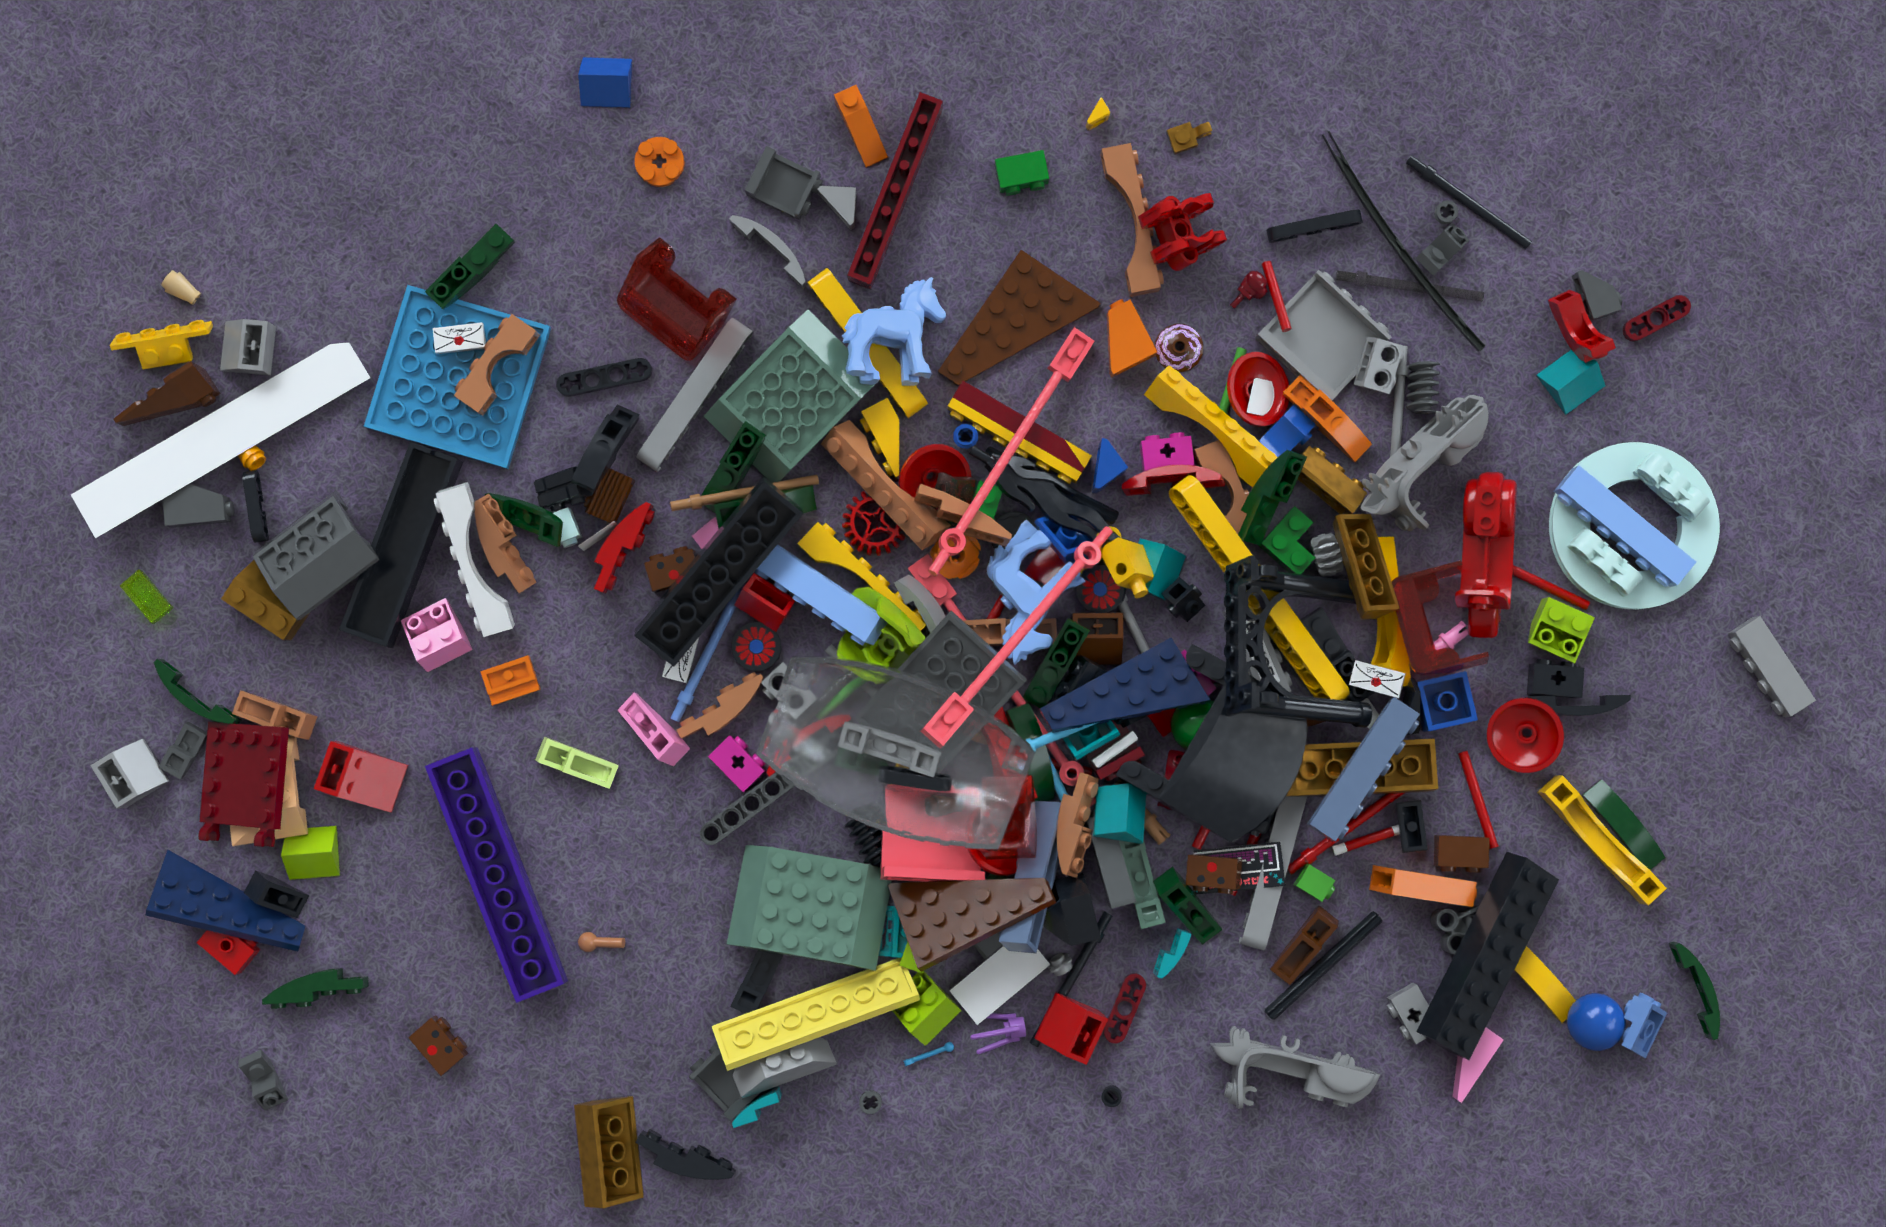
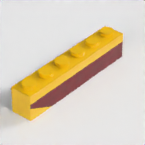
M965 381L961 382L947 407L951 411L949 414L951 417L960 422L964 419L969 421L978 433L984 435L986 431L994 436L992 439L994 442L1003 447L1009 444L1025 419V416ZM1035 422L1015 452L1019 457L1027 459L1029 456L1036 460V466L1046 472L1051 469L1058 473L1057 477L1067 484H1070L1071 481L1076 484L1092 455Z

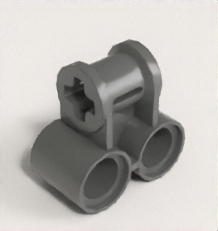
M1477 905L1464 909L1457 914L1451 909L1444 908L1436 909L1432 912L1430 923L1433 928L1445 931L1440 940V945L1444 952L1455 955L1458 947L1453 950L1450 946V941L1453 937H1457L1460 945L1478 910ZM1445 913L1449 921L1443 927L1440 924V917Z

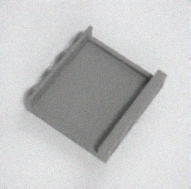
M1318 270L1285 305L1292 329L1288 332H1282L1276 315L1258 333L1255 339L1296 377L1299 375L1303 376L1317 390L1320 389L1333 400L1357 374L1367 337L1388 341L1391 336L1388 334V328L1380 322L1376 323L1370 317L1371 313L1364 306H1358L1352 301L1353 297L1348 291L1343 288L1340 290L1328 273H1322Z

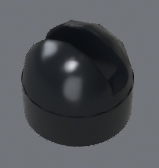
M1114 1085L1107 1086L1102 1092V1102L1108 1107L1118 1106L1122 1100L1120 1088ZM1111 1090L1118 1099L1115 1100L1108 1091Z

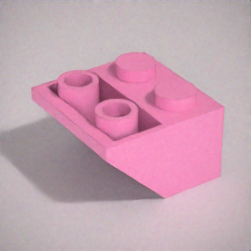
M446 598L401 620L416 661L427 672L472 650L468 637Z

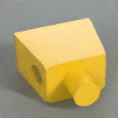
M1117 537L1100 549L1101 557L1118 586L1131 589L1135 598H1141L1148 594L1145 584L1153 579L1154 574L1143 545Z

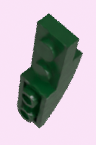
M495 224L462 258L459 256L425 293L444 310L480 282L499 262V258L515 241L500 226Z
M745 421L719 463L721 464L701 496L738 489L756 459L766 435ZM714 504L704 505L715 513Z
M1286 450L1263 472L1241 511L1247 514L1238 533L1241 540L1261 545L1279 502H1288L1307 456Z
M813 485L782 491L802 508L803 513L817 510ZM745 498L714 504L718 529Z
M1069 618L1066 620L1024 693V700L1039 708L1048 704L1090 632L1089 629Z
M343 968L315 972L292 980L272 991L262 999V1005L271 1004V1009L286 1008V1003H296V1007L312 1006V1002L319 1000V991H321V996L335 995L336 990H346V994L362 993V989L369 987L368 976L343 978Z

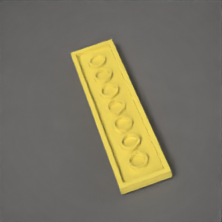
M902 958L878 965L876 971L864 970L713 1025L712 1029L727 1071L919 1001V993L908 969L899 966Z

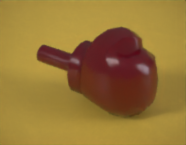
M1250 271L1237 288L1240 294L1230 305L1235 309L1245 297L1249 301L1252 298L1261 299L1268 292L1266 289V278L1258 271Z

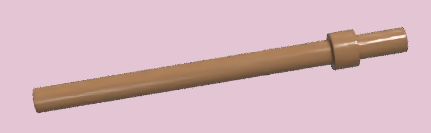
M816 474L773 482L772 484L783 491L808 485L819 484V479ZM755 486L700 496V494L689 495L687 499L671 501V511L688 508L697 510L702 509L704 505L742 499Z

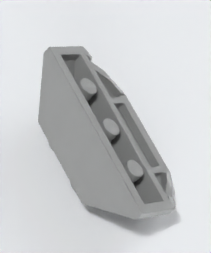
M819 1037L737 1067L734 1070L733 1079L740 1097L743 1099L836 1065L837 1062L828 1041Z

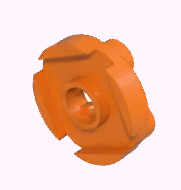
M653 137L639 145L635 155V168L643 181L651 186H669L679 178L684 170V155L675 141L665 137ZM657 156H662V159L667 160L666 163L662 164V168H658L656 164H653V160H656Z
M964 535L966 544L959 553L960 557L958 559L952 558V556L948 557L939 572L947 579L957 577L962 579L969 576L977 568L980 561L978 556L981 547L976 538ZM939 539L930 550L932 562H934L941 551L938 543ZM947 540V544L950 547L955 546L952 540Z

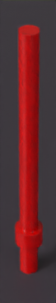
M1387 793L1363 810L1356 819L1352 818L1347 823L1349 830L1346 835L1404 793ZM1325 838L1311 849L1309 847L1300 853V857L1289 864L1288 872L1292 875L1306 864H1312L1317 860L1318 855L1340 839L1337 838L1336 841H1331Z

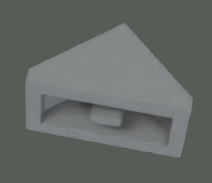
M820 186L817 189L818 195L846 226L852 230L855 227L856 188Z

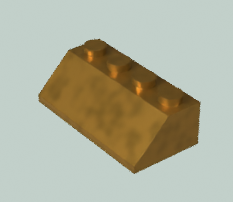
M1339 514L1335 516L1333 522L1335 538L1339 544L1342 561L1347 571L1349 585L1353 591L1356 608L1361 620L1377 619L1400 609L1371 514Z
M633 1096L595 1100L574 1105L585 1207L607 1208L644 1198L638 1144L635 1143L637 1140Z

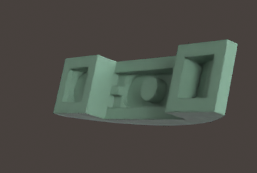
M1119 840L1136 902L1133 904L1140 928L1144 929L1166 923L1160 899L1153 883L1154 880L1144 840L1142 844Z

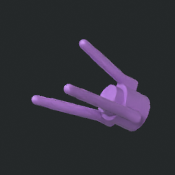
M991 1013L987 1018L1008 1020L1003 1022L1004 1028L973 1034L970 1036V1039H981L1005 1034V1037H1008L976 1051L977 1054L993 1050L1011 1042L1020 1041L1021 1037H1026L1024 1018L1016 1017V1013Z

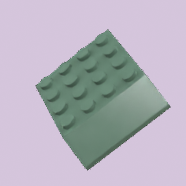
M746 845L727 945L876 971L890 894L888 885L892 883V880H880L881 868L869 864L774 847Z

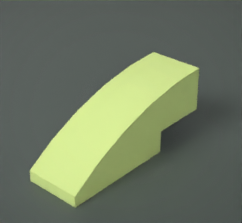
M544 737L535 759L541 764L609 789L619 766L547 737Z

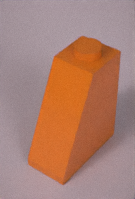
M1123 299L1110 305L1111 309L1107 312L1109 374L1111 378L1157 354V350L1131 299L1126 302Z

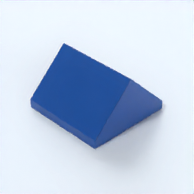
M583 57L578 73L581 106L630 108L632 59Z
M1105 438L1101 439L1098 447L1092 493L1097 494L1128 469V466L1111 443Z
M1068 515L1070 518L1080 522L1075 516ZM1046 516L1038 518L1034 522L1037 529L1041 530L1052 542L1050 547L1065 564L1069 561L1074 564V551L1081 543L1086 541L1092 542L1086 535L1058 526Z

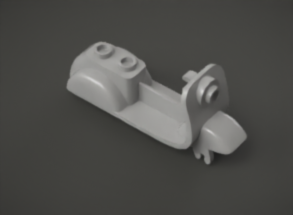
M1469 395L1466 398L1458 397L1453 399L1448 405L1441 406L1442 410L1436 411L1435 416L1381 466L1376 474L1369 473L1371 481L1363 478L1362 484L1370 493L1361 504V510L1377 515L1390 513L1396 518V525L1403 531H1413L1415 528L1427 530L1429 524L1423 519L1426 512L1422 510L1416 512V508L1421 503L1416 500L1409 501V489L1412 483L1437 459L1441 464L1455 465L1471 449L1479 444L1483 439L1488 423V408L1483 397Z
M1233 1026L1229 1033L1230 1043H1210L1213 1051L1224 1062L1232 1065V1082H1227L1224 1097H1227L1228 1103L1235 1105L1237 1109H1243V1103L1249 1106L1254 1104L1252 1100L1245 1098V1094L1248 1091L1257 1092L1254 1086L1247 1085L1246 1072L1250 1066L1306 1079L1303 1090L1309 1093V1098L1323 1101L1324 1097L1334 1099L1333 1104L1348 1107L1349 1103L1355 1104L1366 1097L1376 1086L1380 1074L1355 1066V1061L1349 1054L1341 1056V1052H1337L1333 1059L1330 1060L1296 1051L1300 1046V1040L1295 1038L1294 1044L1288 1047L1285 1044L1287 1039L1285 1035L1281 1036V1047L1250 1040L1248 1031L1244 1028L1239 1031L1236 1026Z

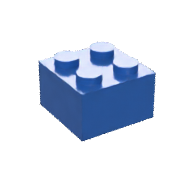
M1466 671L1417 682L1420 690V722L1423 732L1478 720Z

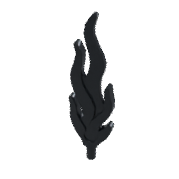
M973 446L969 453L985 463L984 468L989 473L1001 456L994 453L989 455L976 446ZM1012 456L996 482L999 489L1007 497L1020 503L1030 512L1035 509V505L1030 500L1031 498L1049 520L1058 526L1086 535L1091 541L1097 537L1094 531L1083 523L1070 518L1068 515L1088 522L1099 533L1105 526L1109 527L1096 510L1070 500L1056 489L1058 488L1069 497L1076 495L1077 492L1062 479L1047 472L1026 470L1035 467L1036 464L1031 460ZM1020 490L1024 491L1029 497L1023 494ZM1113 532L1107 540L1111 542L1119 536Z

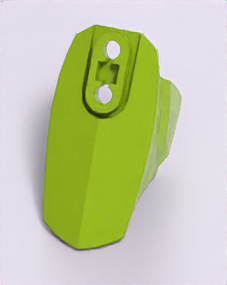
M870 587L857 588L852 595L875 609L877 614L888 624L881 630L882 633L874 645L866 642L864 645L855 642L850 638L852 633L845 629V633L838 645L837 656L862 677L872 679L875 682L887 681L926 637L905 613L885 596Z

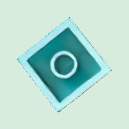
M1572 349L1536 375L1565 415L1606 386L1598 362L1592 359L1585 363Z
M1140 538L1138 544L1144 546L1154 574L1153 579L1145 584L1148 589V595L1166 601L1161 593L1179 577L1186 555L1165 544Z
M1110 720L1107 723L1092 725L1062 738L1073 759L1078 761L1120 736V733Z
M1130 783L1098 787L1093 836L1142 844L1144 840L1146 794Z

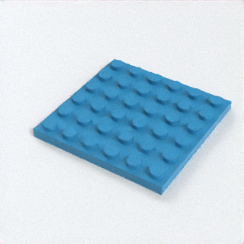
M407 285L364 427L509 469L551 327L517 317L540 334V337L527 355L510 354L496 363L491 374V384L497 397L482 416L456 398L454 394L456 393L455 387L462 378L466 379L471 372L469 370L471 364L476 358L480 359L485 350L477 349L436 354L433 328L482 322L487 343L490 338L496 337L500 331L498 327L503 319L509 318L511 315L459 299L443 310L425 293L426 290Z

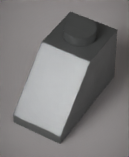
M1583 270L1576 272L1572 276L1576 291L1581 295L1590 321L1616 314L1622 310V298L1619 292L1615 291L1613 285Z

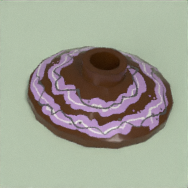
M1186 324L1167 326L1159 333L1155 341L1157 360L1164 368L1170 365L1178 372L1191 370L1199 363L1203 355L1204 345L1201 336L1194 328ZM1176 343H1182L1184 349L1182 351L1176 350Z

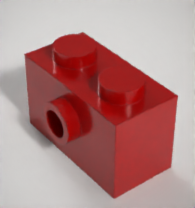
M754 573L743 587L734 606L777 632L791 611L795 600Z
M208 930L196 942L234 975L242 973L261 950L256 946L258 942Z

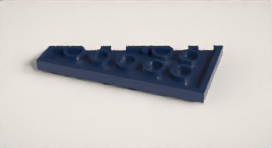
M1169 638L1040 708V713L1052 733L1080 728L1083 725L1102 724L1120 718L1123 720L1160 713L1163 710L1173 708L1181 709L1194 704L1210 703V698L1173 639Z
M167 850L145 916L297 952L299 951L306 927L282 912L256 904L244 894V891L170 850Z

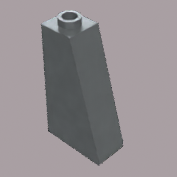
M1092 811L1086 824L1087 828L1092 829L1091 843L1108 906L1113 909L1135 903L1136 899L1119 840L1093 836L1095 811Z

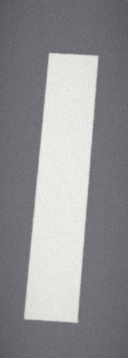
M350 343L330 344L74 492L71 496L94 537L97 538L370 379V376Z

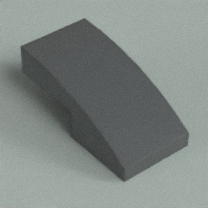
M185 722L175 743L169 746L159 768L180 780L183 779L207 739V732L190 722Z

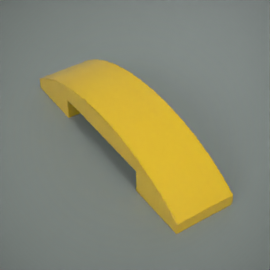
M1526 946L1514 971L1545 1003L1544 1005L1555 1017L1563 1023L1567 1019L1571 1005L1576 1000L1544 963Z

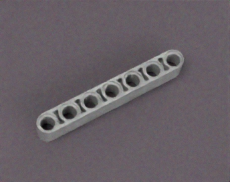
M734 318L727 322L639 450L636 459L656 472L661 469V463L664 459L667 460L675 449L674 444L678 439H682L689 428L688 424L692 418L695 419L702 410V404L705 399H709L717 388L716 383L720 377L723 379L730 369L731 365L729 364L734 357L737 358L745 347L743 345L748 337H752L753 331Z
M1286 796L1278 806L1276 816H1273L1269 829L1271 834L1269 841L1266 840V843L1281 842L1285 877L1307 796ZM1263 865L1256 889L1252 891L1249 902L1251 908L1249 913H1246L1243 924L1245 930L1243 937L1239 939V944L1264 951L1268 943L1283 886L1264 888Z

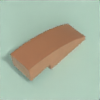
M241 690L232 712L233 715L263 726L288 727L289 735L306 740L310 739L317 716Z

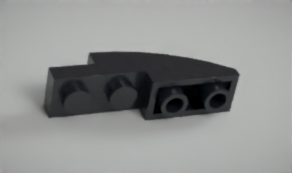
M617 404L612 413L606 415L574 472L571 483L594 493L616 460L617 452L637 424L640 414Z
M1319 607L1300 619L1347 684L1350 691L1349 696H1347L1349 701L1362 702L1373 695L1374 691L1349 685L1356 659L1351 651L1346 648L1324 609Z
M651 1129L648 1132L643 1130L635 1142L657 1154L653 1162L654 1165L678 1175L704 1180H721L732 1178L736 1169L732 1168L733 1163L723 1157H720L718 1160L710 1156L711 1151L704 1146L698 1145L697 1148L691 1146L686 1154L683 1152L684 1148L675 1142L668 1144L662 1141V1136Z

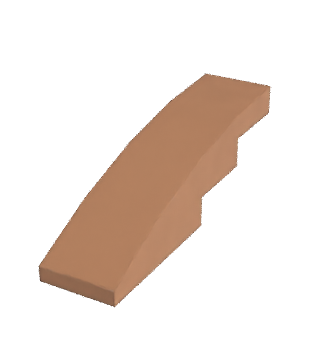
M920 484L914 499L916 502L937 507L936 517L959 523L970 505L946 492ZM978 510L964 532L966 536L1005 547L1012 537L1011 533L980 510Z
M1056 618L1043 619L1035 631L1041 634H1049L1054 642L1057 637ZM1011 619L962 621L990 646H1004L1002 645V637L1006 632L1005 627L1010 623Z

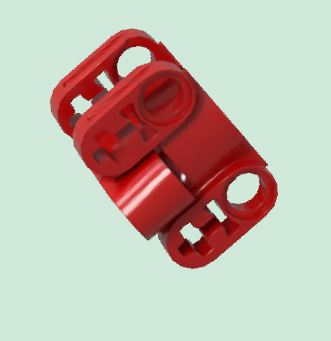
M1211 193L1202 194L1195 198L1189 197L1182 202L1174 196H1168L1138 216L1141 228L1148 229L1154 227L1158 236L1160 246L1150 251L1154 264L1168 262L1173 270L1181 271L1195 263L1198 255L1209 252L1227 241L1223 230L1213 232L1212 229L1200 237L1195 236L1189 221L1213 207L1214 201Z

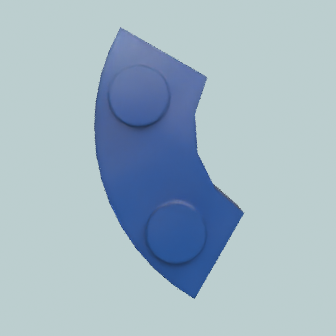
M1294 404L1259 442L1278 457L1286 450L1291 451L1298 443L1303 446L1312 436L1309 431L1316 424Z

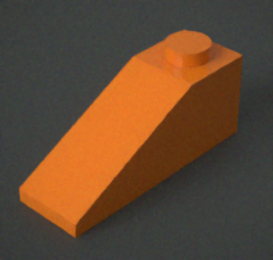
M857 85L834 94L836 106L865 167L867 168L888 158Z

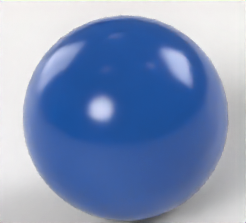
M1591 993L1578 998L1571 1005L1567 1015V1027L1571 1037L1580 1046L1592 1051H1603L1615 1046L1621 1040L1626 1028V1019L1624 1018L1625 1015L1622 1008L1614 999L1604 994Z

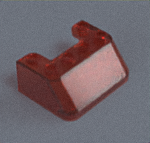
M659 237L636 256L617 296V303L623 312L684 360L691 361L700 354L725 323L737 299L722 288L715 289L709 298L704 296L671 269L676 258L675 252L668 243Z

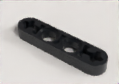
M1357 209L1268 228L1266 232L1269 243L1298 238V235L1305 233L1308 236L1322 233V230L1331 229L1332 231L1356 226L1363 223L1361 211Z
M635 358L569 372L557 379L556 387L562 395L572 397L648 380L652 375V366L644 358ZM639 363H642L644 367H648V370L644 371L643 376L635 372L630 373L632 379H628V372L625 366L629 365L630 370L637 369ZM615 368L623 370L624 373L623 378L618 382L612 381L610 378V373ZM591 373L599 376V383L594 387L586 384V377ZM581 375V383L584 389H580L579 385L571 386V391L569 392L562 388V385L565 384V379L577 382V376Z

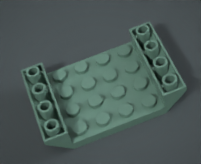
M808 309L716 401L704 417L730 443L745 421L766 435L765 440L753 465L771 483L779 482L874 385L861 384L859 376H852L846 373L845 369L849 356L848 348Z

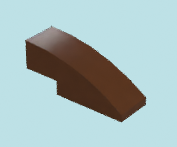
M1318 905L1276 959L1270 970L1291 985L1322 949L1325 941L1338 928L1339 920Z

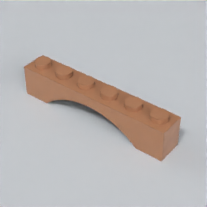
M1131 143L1102 148L1100 156L1105 178L1125 198L1135 224V249L1125 272L1129 296L1134 297L1159 292L1160 285L1164 284L1161 269L1157 270V266L1153 263L1150 251L1157 248L1156 245L1152 246L1151 236H1154L1153 227L1142 229L1138 216L1149 210L1147 199L1142 198L1141 194L1144 184L1142 175L1137 174L1136 165L1139 164L1137 151L1132 150Z
M850 420L834 426L822 441L821 445L921 550L935 544L940 536L951 526L945 519L936 517L937 511L933 507L914 501V497L902 490L886 475L873 457L866 436Z

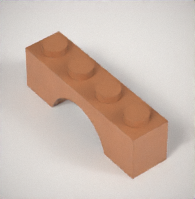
M513 314L509 318L503 319L498 327L500 331L496 337L488 340L484 346V354L480 359L476 358L469 368L471 371L466 379L462 378L455 387L456 393L454 396L482 416L497 397L491 384V374L496 363L510 354L527 355L540 337V334Z
M1220 440L1195 449L1193 455L1199 467L1213 470L1222 475L1231 495L1230 509L1225 518L1238 534L1247 515L1241 509L1249 492L1247 489L1243 490L1240 483L1242 478L1238 476L1228 451Z

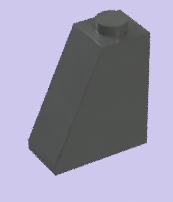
M192 484L184 486L163 499L165 526L171 528L231 522V516H234L235 513L233 501H230L229 497Z

